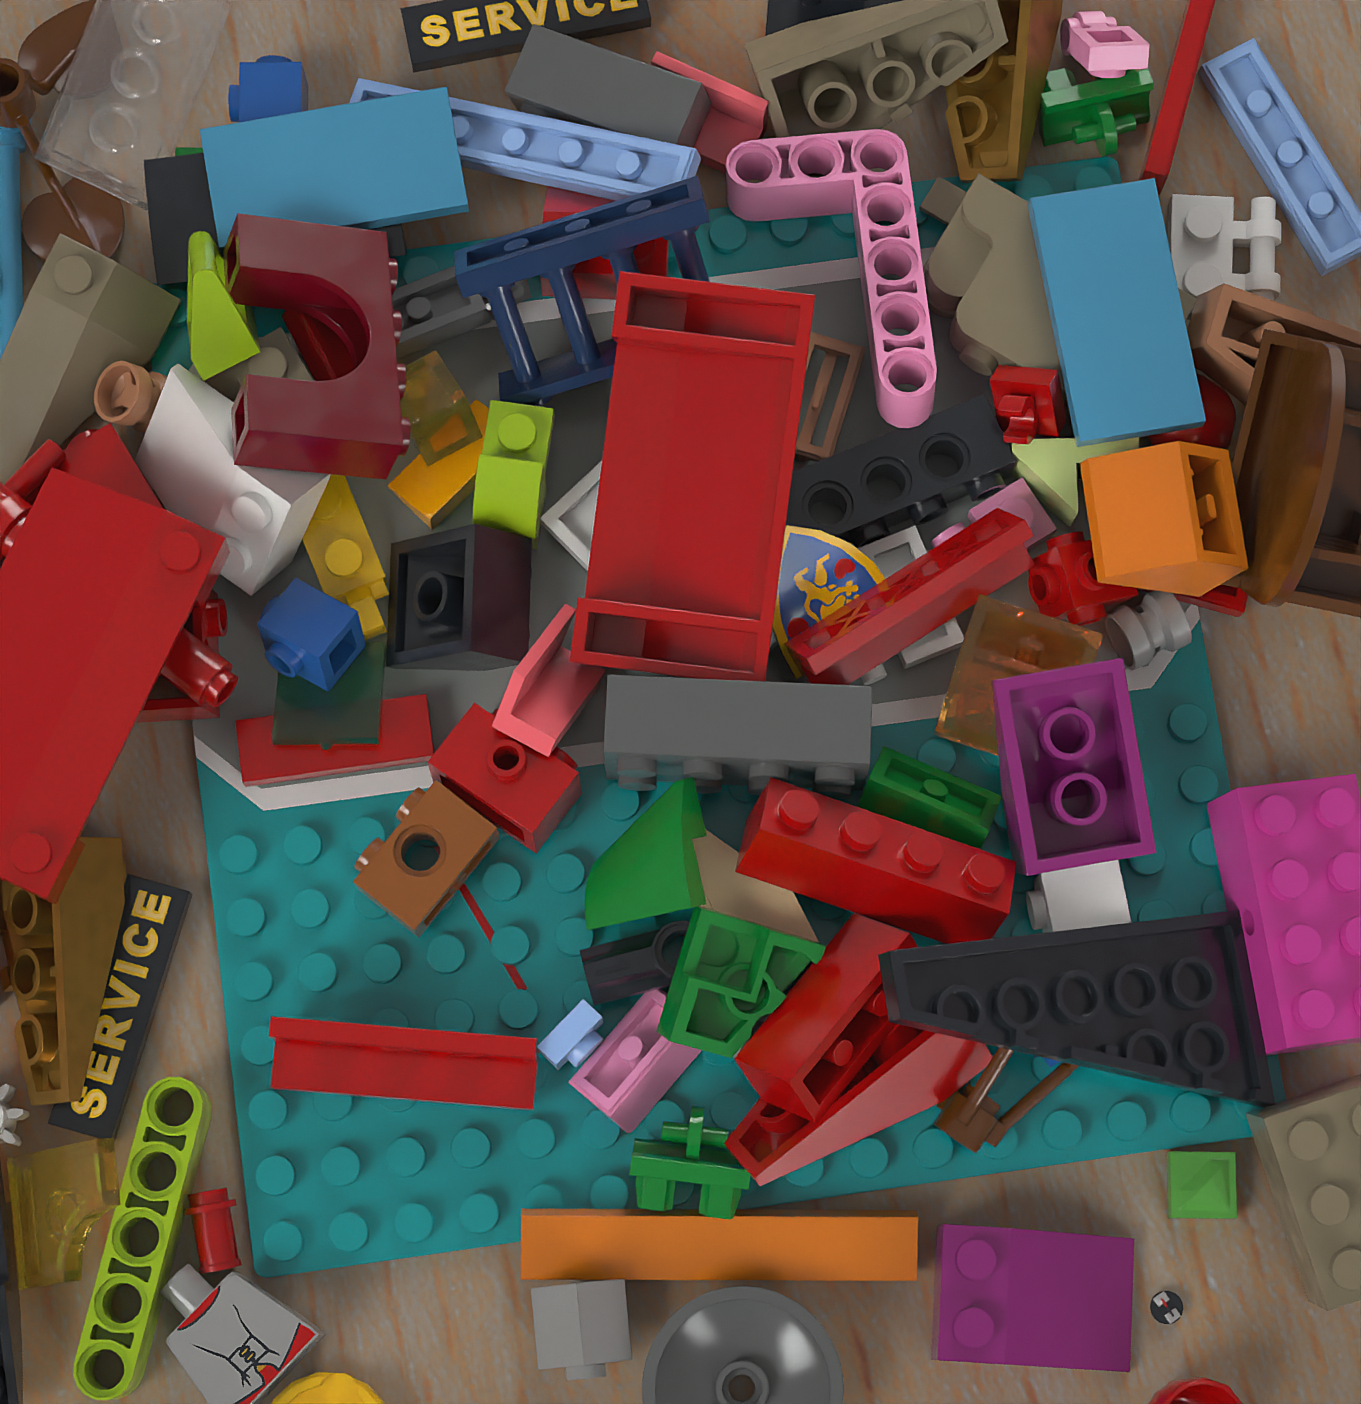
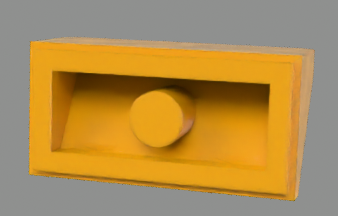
M477 399L387 485L431 530L436 528L475 489L479 454H482L489 412V408Z

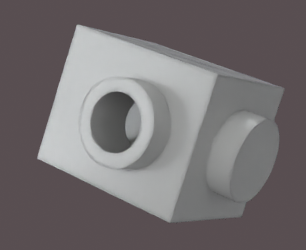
M624 1279L531 1288L538 1370L565 1367L566 1381L606 1377L605 1363L632 1360Z

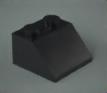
M472 524L391 543L386 667L394 669L488 671L519 665L529 650L532 538Z

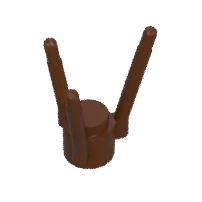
M999 1047L974 1087L968 1084L965 1088L966 1084H964L946 1100L936 1105L941 1112L933 1124L975 1154H977L985 1141L996 1148L1006 1132L1066 1080L1079 1066L1065 1062L1061 1063L1000 1118L996 1119L994 1116L1001 1106L986 1095L1014 1052L1013 1050Z

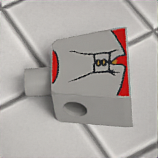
M187 1264L160 1291L186 1318L165 1341L208 1404H260L326 1335L315 1324L239 1272H231L214 1289L190 1264Z

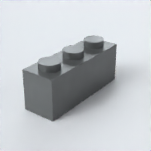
M535 24L532 25L505 89V93L519 112L694 148L712 105L701 82Z

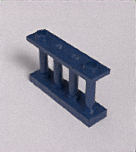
M698 176L454 251L455 277L463 298L476 294L487 297L512 366L511 370L498 373L500 401L541 406L550 401L555 394L613 377L617 342L613 338L599 343L596 342L572 271L576 263L599 256L609 259L618 285L620 271L640 273L633 252L638 244L662 237L671 242L682 279L710 282L695 236L699 225L710 222L705 196ZM537 275L549 280L573 350L540 361H536L511 290L515 282Z

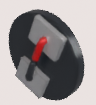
M1161 1291L1152 1298L1150 1311L1156 1321L1162 1324H1172L1180 1319L1183 1313V1303L1176 1293Z

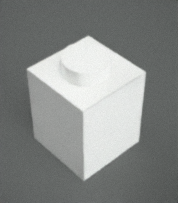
M1118 860L1040 873L1033 881L1034 890L1026 892L1027 910L1033 930L1043 929V933L1131 923Z

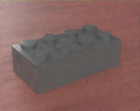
M607 675L603 751L606 779L618 780V787L622 789L648 791L656 789L657 782H675L694 777L697 793L711 794L721 792L722 784L748 786L747 792L749 794L760 796L770 777L801 788H812V792L833 799L850 798L851 790L863 791L870 766L873 686Z

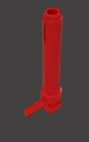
M46 440L4 484L0 481V560L6 558L32 507L25 499L47 478L51 468H56L66 458L65 452L52 440ZM184 627L160 673L163 678L199 705L209 703L214 708L226 701L238 683V676L231 672L232 664Z

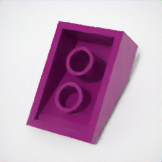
M1123 658L992 680L1003 810L1012 860L1016 861L1015 873L1029 876L1157 853Z
M954 1224L937 1226L931 1360L1130 1372L1134 1238Z

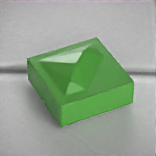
M1167 1152L1168 1219H1237L1236 1152Z

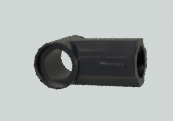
M673 921L661 929L579 950L593 1005L596 1006L670 986L675 969L665 962L663 951L665 945L671 939L686 936L689 921Z

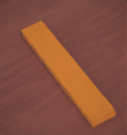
M521 1208L520 1280L917 1281L919 1217L916 1210L736 1209L733 1219L729 1220L706 1217L699 1213V1209L657 1211L649 1209Z

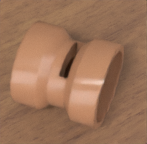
M122 360L110 364L98 378L94 390V405L98 415L105 421L124 427L131 426L136 431L146 433L168 376L153 371L147 372L141 366Z

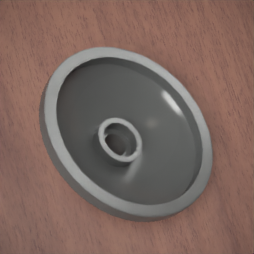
M732 1286L716 1289L694 1298L677 1310L656 1335L645 1361L642 1379L643 1404H843L844 1396L841 1363L831 1338L819 1321L806 1308L789 1297L769 1289L751 1286ZM740 1374L749 1376L754 1383V1393L745 1401H737L729 1393L730 1381L733 1377Z

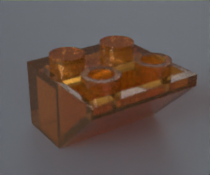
M979 594L955 664L934 735L998 756L992 680L1094 663L1104 634Z

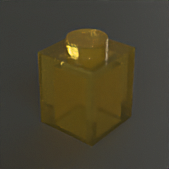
M436 350L405 366L406 387L403 398L400 401L401 417L409 418L411 427L410 439L427 467L483 437L465 394Z

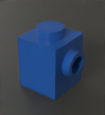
M277 55L263 56L258 58L256 62H240L239 85L229 86L228 104L231 122H245L308 111V83L302 62H292L289 58Z
M295 578L281 595H276L268 601L257 623L265 649V658L274 669L290 678L299 675L327 692L330 691L366 647L358 611L298 578Z

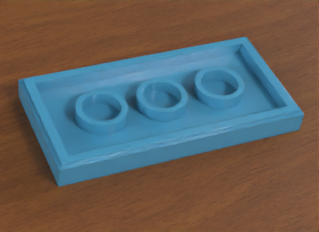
M447 87L200 129L218 244L222 255L237 213L359 229H372L469 212Z
M1155 178L1030 198L1027 206L1076 446L1082 447L1202 427L1206 422Z

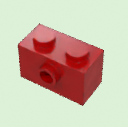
M474 702L429 759L428 766L433 783L435 780L440 782L490 823L537 854L582 794L579 772L576 771L578 766L566 752L557 746L551 755L547 757L492 727L498 709H495L491 714Z

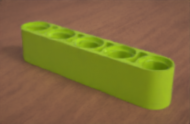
M169 1076L158 1080L149 1088L141 1109L74 1360L73 1376L76 1385L84 1395L94 1400H114L128 1396L139 1386L144 1376L164 1299L160 1291L170 1277L185 1220L183 1209L188 1208V1195L192 1193L212 1115V1104L208 1094L200 1086L182 1077ZM178 1091H187L194 1103L193 1113L184 1124L170 1126L164 1119L163 1105L171 1094ZM169 1155L174 1160L177 1168L176 1177L167 1189L154 1191L147 1183L146 1169L155 1157ZM149 1219L158 1228L159 1242L155 1250L149 1255L140 1257L130 1248L129 1233L137 1222ZM130 1284L139 1291L142 1305L139 1314L132 1321L124 1323L114 1315L111 1304L114 1293L121 1286ZM107 1350L116 1352L122 1358L124 1364V1375L121 1381L111 1389L101 1386L94 1374V1364L97 1358Z

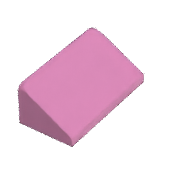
M662 989L645 992L568 1082L626 1133H631L702 1051L670 1042L656 1032L667 998V993Z

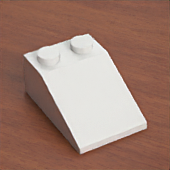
M176 364L170 369L135 458V463L167 511L226 538L230 554L220 574L252 596L292 563L331 474L234 465L231 409L234 402L180 364Z

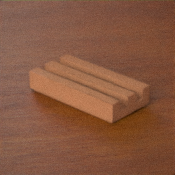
M811 332L806 374L814 348L826 351L803 427L796 443L795 459L803 462L806 459L819 462L834 455L865 355V347ZM838 355L850 358L822 447L812 445L811 441Z

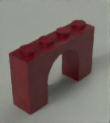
M237 213L223 250L225 287L234 303L296 311L321 321L331 328L343 341L351 356L354 370L343 377L328 381H307L246 374L231 409L234 465L386 480L398 455H406L411 434L409 418L401 417L400 401L403 398L406 387V368L403 363H397L396 348L402 331V316L400 311L393 310L392 295L397 284L398 265L396 259L389 258L387 232Z

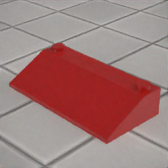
M624 271L619 272L611 337L617 342L585 598L578 597L570 662L696 679L766 682L816 297L814 294Z
M53 467L45 479L0 568V879L56 905L85 847V844L79 840V837L193 607L202 610L230 551L226 538L163 508Z

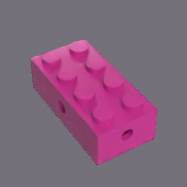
M1356 774L1235 788L1206 803L1227 911L1239 910L1266 1056L1360 1043L1361 797Z

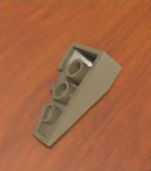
M902 0L803 22L745 43L744 46L761 97L769 101L767 105L768 116L776 138L882 129L893 120L897 124L913 112L911 106L938 86H949L1007 43L1008 38L997 0Z
M61 233L59 234L30 290L0 359V481L3 484L46 440H52L62 447L66 443V439L94 412H97L94 405V390L97 380L104 369L110 364L121 360L144 367L155 356L182 303L179 298L120 263Z

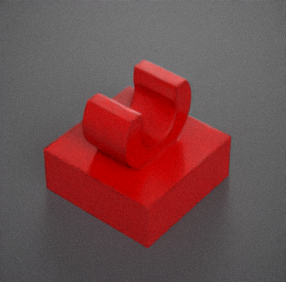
M998 365L990 378L997 421L1001 430L1005 431L1003 441L1028 445L1033 441L1035 434L1058 437L1067 422L1059 371L1054 369Z

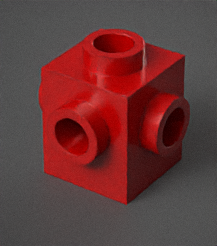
M1083 531L1063 534L1046 541L1048 551L1033 558L1032 561L1035 566L1028 569L1029 592L1033 601L1038 605L1043 623L1067 618L1070 628L1089 625L1106 619L1107 614L1105 610L1139 595L1137 588L1097 581L1091 539L1085 540Z

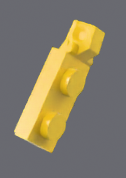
M331 474L302 540L323 593L358 611L366 641L387 632L375 600L389 595L385 585L388 581L346 477Z

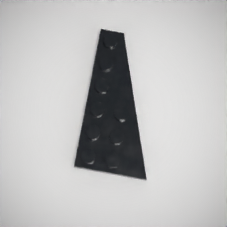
M1239 910L891 950L878 955L888 1018L891 1023L1257 1107L1276 1105Z

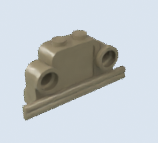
M979 173L967 192L938 176L919 210L947 225L946 230L923 267L928 308L939 316L952 318L949 327L950 342L960 353L959 359L967 367L986 376H991L998 365L1058 370L1064 407H1068L1027 206L1029 202ZM1178 288L1188 330L1190 320L1187 317L1198 299Z

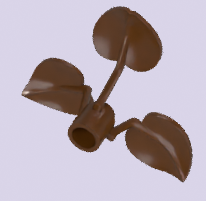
M88 0L79 3L42 23L27 36L21 45L18 53V63L11 59L0 58V126L20 129L52 191L51 193L37 196L27 205L21 225L23 237L28 247L42 261H46L60 233L110 259L116 255L124 237L125 216L123 206L114 188L106 180L93 173L79 174L62 187L29 122L36 109V99L33 91L45 96L54 88L60 96L67 100L82 101L102 94L116 81L122 66V49L108 0Z

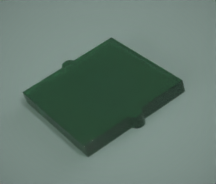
M365 642L366 647L329 692L299 675L290 678L278 672L272 728L273 745L320 744L323 750H328L333 744H379L387 649L385 642Z

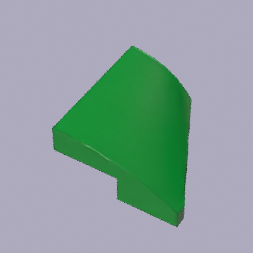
M694 777L675 781L593 863L585 890L584 907L587 930L707 904L692 839L707 836Z
M701 906L694 907L656 1032L670 1042L732 1058L751 1037L752 1028L757 1020L764 1015L774 1012L787 997L783 993L785 989L810 962L817 964L821 960L826 946L816 941Z

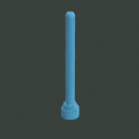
M1 126L0 359L24 306L19 154L26 150V141L19 128Z

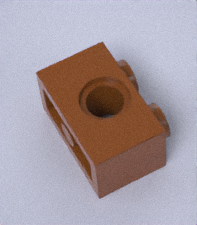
M437 780L434 781L426 792L418 787L407 797L395 816L401 822L385 842L379 837L374 839L362 852L354 865V868L360 872L353 880L358 890L418 938L425 932L500 839L497 827ZM428 840L437 844L440 847V856L436 864L430 869L416 871L405 864L406 852L415 842Z

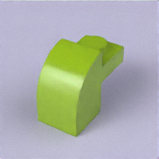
M490 400L482 454H479L476 473L473 524L532 538V549L538 550L541 532L540 518L543 516L547 493L545 474L555 416L554 408Z

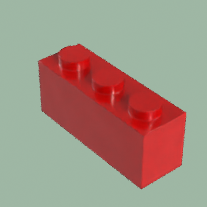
M853 913L826 946L821 960L817 964H811L788 992L783 1002L769 1015L734 1058L762 1100L816 1124L896 1026L895 1023L889 1022L878 955L891 950L917 948L918 946L910 933Z

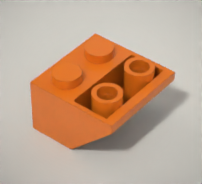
M1176 441L1091 457L1080 463L1098 582L1199 597L1248 569L1229 450Z

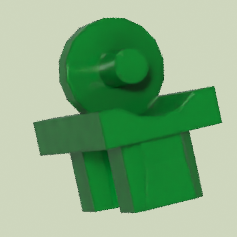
M1065 68L1048 72L1040 102L1039 134L1044 147L1074 140L1076 145L1095 141L1102 157L1116 154L1118 150L1117 135L1136 131V125L1150 122L1149 95L1150 91L1153 90L1154 82L1149 69L1140 71L1128 69L1125 75L1119 78L1095 76V81L1079 85L1076 83L1073 72Z
M691 1106L689 1124L663 1121L661 1141L641 1138L634 1139L629 1175L636 1176L637 1206L639 1208L657 1211L672 1210L676 1181L702 1184L699 1205L700 1214L706 1217L733 1219L742 1189L749 1190L751 1176L730 1151L726 1149L724 1142L728 1139L729 1129L703 1126L705 1107Z

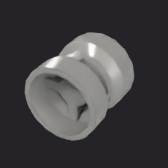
M1152 591L1143 597L1142 603L1135 607V609L1123 605L1106 613L1107 618L1104 619L1108 637L1119 658H1123L1124 665L1131 671L1150 663L1155 651L1159 652L1164 649L1174 652L1189 645L1192 640L1186 615L1174 594L1169 592Z

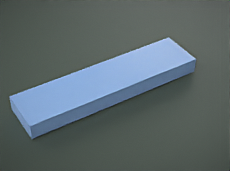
M1253 38L1202 64L1198 72L1200 78L1271 195L1276 200V203L1321 277L1360 257L1361 212L1256 40Z

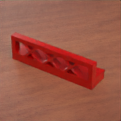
M996 508L793 637L784 645L806 683L849 685L1035 566L1023 544L1034 535L1025 519Z
M271 1016L269 1037L275 1041L270 1086L273 1089L534 1111L539 1050L537 1048L539 1042L537 1038Z

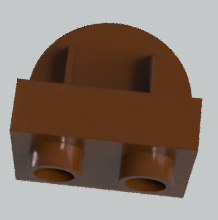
M1264 329L1231 465L1248 569L1221 585L1239 588L1262 605L1279 607L1288 602L1361 618V349Z

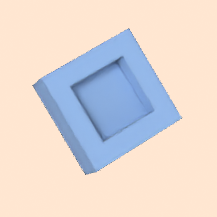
M582 999L537 1048L557 1070L568 1060L575 1067H578L602 1042L603 1038L596 1031L603 1024V1018Z

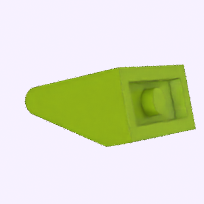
M198 231L190 236L188 243L187 326L191 360L203 381L261 351L252 307L234 303L225 287L224 257L211 235L205 231Z

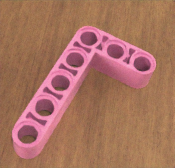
M871 129L750 140L738 144L731 150L726 162L727 203L730 210L737 217L746 221H768L852 213L877 408L880 416L887 423L895 427L912 428L919 426L929 418L933 411L937 368L908 155L904 142L897 134L888 130ZM872 168H882V169H885V170H887V171H884V172H873V171H871V170H869V169H872ZM817 173L825 176L814 178L807 175ZM760 179L763 182L748 183L746 180ZM890 221L894 223V225L881 226L876 224L875 222ZM896 274L903 278L894 281L884 279L881 276ZM899 328L911 333L904 336H896L887 331ZM905 383L912 384L919 389L913 392H902L894 387Z

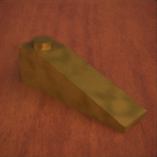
M997 0L1008 42L949 86H944L948 103L945 115L959 177L962 182L973 183L978 173L993 182L1022 181L1040 107L1041 93L1044 90L1062 15L1063 0Z
M79 837V840L85 844V847L56 905L0 879V936L2 937L8 966L0 970V978L4 992L14 991L21 1015L16 1023L14 1036L31 1106L81 1100L125 903L124 883L126 880V866L122 858L121 837Z

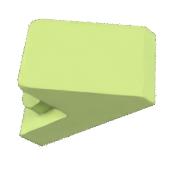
M1139 437L1082 447L1076 446L1075 438L1033 439L1028 445L1010 443L1009 447L1016 460L1011 474L1016 479L1023 478L1033 494L1063 523L1071 526L1078 514L1077 479L1082 478L1080 463L1091 457L1139 449Z

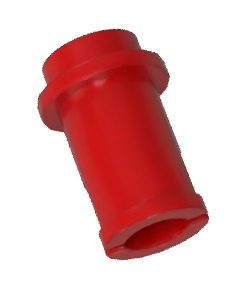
M227 1187L189 1194L190 1208L183 1209L184 1216L191 1215L200 1265L198 1267L199 1274L242 1266L238 1255L230 1208L237 1206L236 1199L229 1200Z

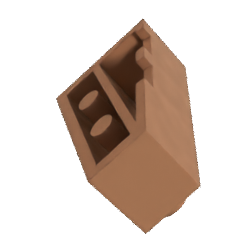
M1225 283L1197 296L1198 300L1195 303L1187 330L1194 366L1244 405L1247 402L1264 329L1361 349L1360 331Z

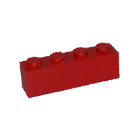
M770 777L745 822L735 872L946 944L992 939L1010 912L1016 861Z

